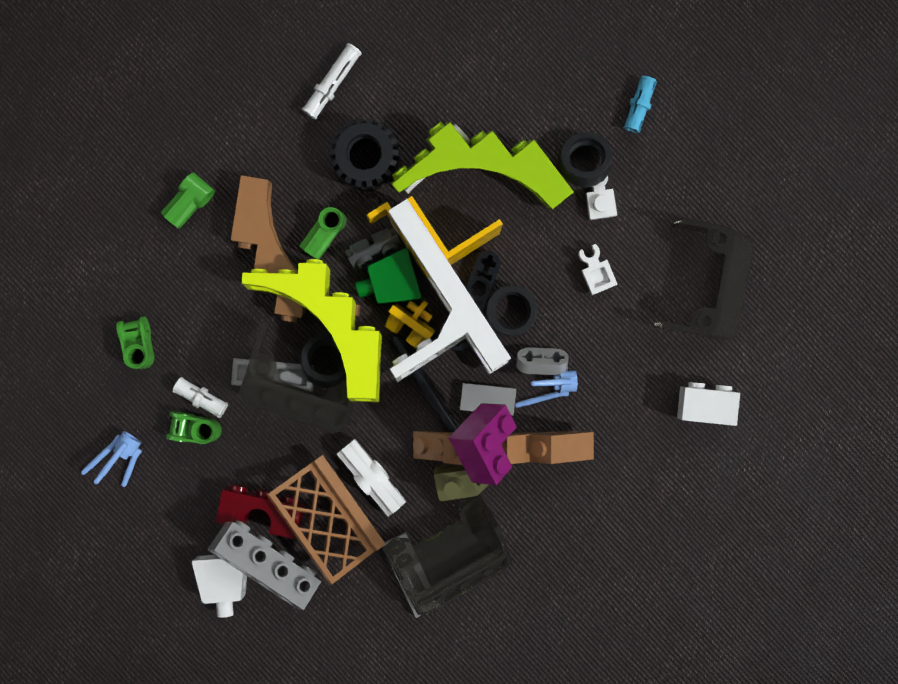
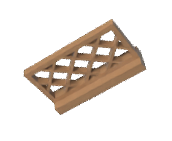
M323 455L267 494V497L330 585L385 545V542ZM307 472L315 480L314 491L300 488L301 477ZM296 481L295 487L289 486ZM282 490L294 491L293 505H282L276 495ZM299 492L313 495L311 510L297 507ZM318 496L329 499L331 502L330 513L316 511ZM296 512L310 514L308 529L299 528L296 525ZM315 515L329 517L327 532L313 530ZM333 518L343 519L346 524L345 535L331 533ZM302 532L307 533V539ZM312 534L326 536L324 552L313 549L311 546ZM331 537L344 539L342 554L329 552ZM349 540L358 541L365 551L358 557L348 556ZM318 555H323V560ZM328 556L342 559L340 571L333 576L326 567ZM347 559H348V560H353V561H351L349 564L346 565V560H347Z

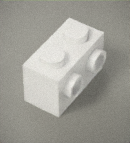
M689 382L688 387L680 386L677 419L737 426L740 393L732 392V386L716 385L715 390L705 389L704 383Z

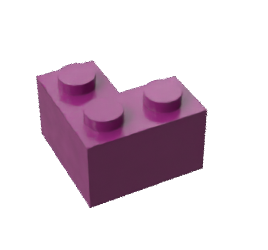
M481 403L448 438L472 483L497 485L512 468L501 446L517 427L506 404Z

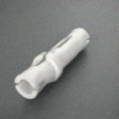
M347 43L345 49L332 65L322 82L315 85V92L302 108L303 112L315 120L318 118L317 116L326 103L333 100V93L346 77L358 57L361 56L362 53L359 49Z

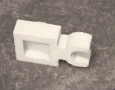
M608 175L601 183L591 186L593 192L585 194L589 221L617 216L613 189L605 190Z
M596 244L591 246L594 252L591 258L586 257L583 250L578 251L580 260L588 266V268L581 270L591 295L618 285L608 260L599 262L600 250Z

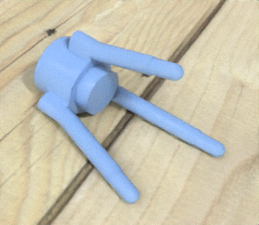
M567 367V371L560 375H553L552 380L532 381V386H553L554 390L559 391L517 402L515 407L519 408L556 397L569 396V392H577L576 371H568Z
M125 431L121 435L117 434L115 439L81 471V474L85 475L113 450V456L94 480V484H98L119 457L127 460L131 456L121 486L125 487L136 460L142 452L138 448L141 445V441Z

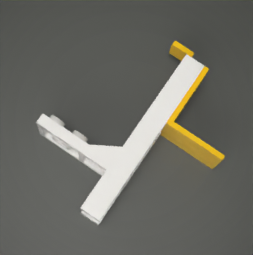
M412 196L393 208L386 202L368 213L367 219L370 224L386 215L388 216L390 223L449 312L448 319L436 340L432 342L428 338L416 346V353L409 357L405 353L392 362L394 367L390 370L396 381L399 382L464 339L468 341L489 375L507 364L511 357L451 267L452 264L498 236L503 225L501 220H497L448 252Z

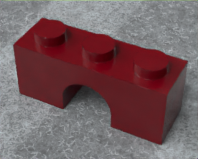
M231 484V487H226L222 490L216 522L225 524V522L235 523L236 520L247 524L250 511L261 509L269 515L271 520L269 534L296 539L294 533L267 497V494L271 491L259 489L257 493L247 491L246 486ZM284 495V498L277 497L282 505H293L294 496ZM298 498L297 507L305 509L306 503L299 502L300 498ZM296 512L295 523L299 528H301L304 515L302 512Z

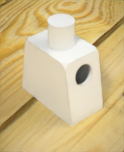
M216 555L197 556L192 560V565L202 603H216L217 617L233 616V601H240L245 596L247 576Z

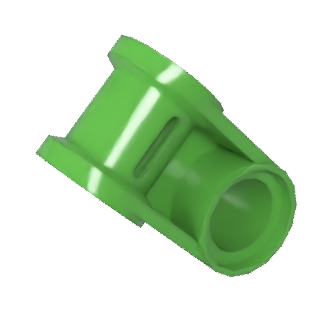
M143 316L139 320L124 323V321H118L117 334L121 343L125 364L133 369L149 368L154 362V352L148 319ZM138 350H141L144 354V359L140 364H137L134 360V355Z
M170 411L169 416L172 417L170 432L166 434V439L207 444L216 441L221 435V425L213 418ZM204 424L209 425L211 428V436L209 438L204 437L201 429Z

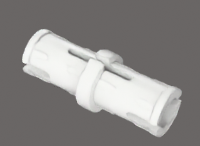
M183 377L178 379L172 391L193 403L192 406L196 408L201 407L218 418L222 417L228 407L227 402L208 393V389L204 387L199 388Z

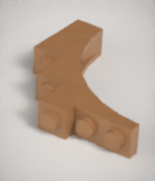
M241 176L231 241L238 243V248L254 250V246H257L254 269H264L268 273H278L279 270L288 269L298 274V270L290 262L283 250L274 227L271 208L272 183L266 179ZM277 295L274 314H280L281 320L297 323L298 317L305 318L306 308L288 298ZM357 304L355 316L360 314L361 306Z
M413 431V458L462 465L448 439L454 432ZM594 432L511 433L501 446L511 464L526 462L556 464L594 459Z

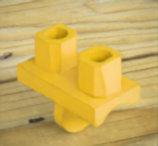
M412 301L408 303L406 307L413 311L414 314L398 303L389 310L391 314L385 327L397 334L404 324L408 325L413 330L406 341L415 348L426 339L431 338L436 330L419 319L421 317L426 322H429L432 318V315L425 311L428 305L426 301H423L420 306Z

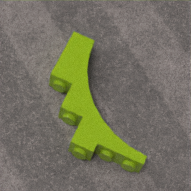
M441 121L428 131L431 136L426 141L432 149L428 151L425 148L414 157L416 162L408 169L405 165L398 169L392 175L394 180L390 183L400 193L416 181L437 172L458 168H475L497 172L517 181L533 192L550 209H554L574 192L535 140H528L527 142L525 139L521 140L512 147L513 153L510 154L493 131L485 133L482 130L470 139L472 145L469 146L451 122L443 125Z

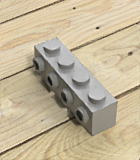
M236 520L235 523L225 522L208 550L294 608L304 610L321 583L320 580L314 577L316 572L305 565L299 567L293 563L295 558L287 552L280 550L278 553L271 548L273 543L265 537L259 535L256 538L250 534L251 528L239 520Z

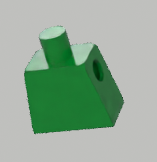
M407 248L369 265L367 268L370 278L355 282L360 298L375 294L378 304L422 299Z

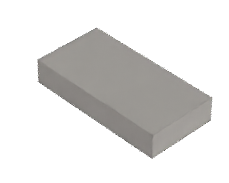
M463 383L460 410L474 411L481 403L506 404L510 414L514 416L516 388Z

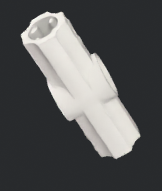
M356 439L337 453L346 467L353 473L354 480L367 495H371L388 517L406 503L398 489L390 482V478L383 467L376 460H372Z

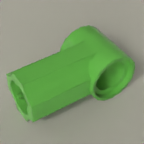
M195 172L188 175L182 181L178 188L179 192L161 212L170 223L179 229L198 208L205 206L215 193V190Z
M333 207L322 210L319 219L299 247L309 255L320 260L337 234L344 229L346 225L345 214ZM331 213H336L339 217L338 225L330 228L326 222L327 216Z

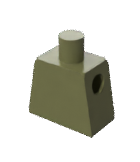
M448 463L435 465L434 479L439 501L474 497L488 486V484L472 483L463 465Z

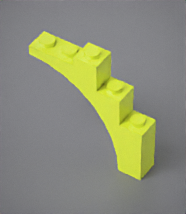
M309 259L306 263H298V274L288 269L279 270L278 273H268L264 269H252L251 273H242V284L248 290L270 292L288 298L308 309L331 333L341 353L347 378V398L350 401L379 402L382 335L379 331H375V327L360 326L358 330H355L356 302L353 297H349V294L337 292L332 293V297H329L330 269L327 264H323L322 260Z

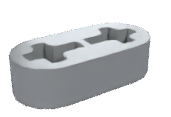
M523 348L517 354L516 366L520 372L526 374L560 375L567 371L569 357L561 349Z

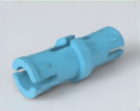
M649 76L640 77L635 96L631 98L629 103L631 108L623 127L625 130L640 133L646 112L650 111L651 108L650 100L657 84L656 79Z

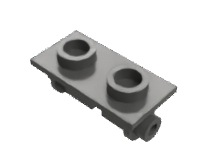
M387 227L371 235L374 241L372 245H369L366 238L349 245V249L345 250L355 271L367 269L369 265L404 249L394 227L391 229Z

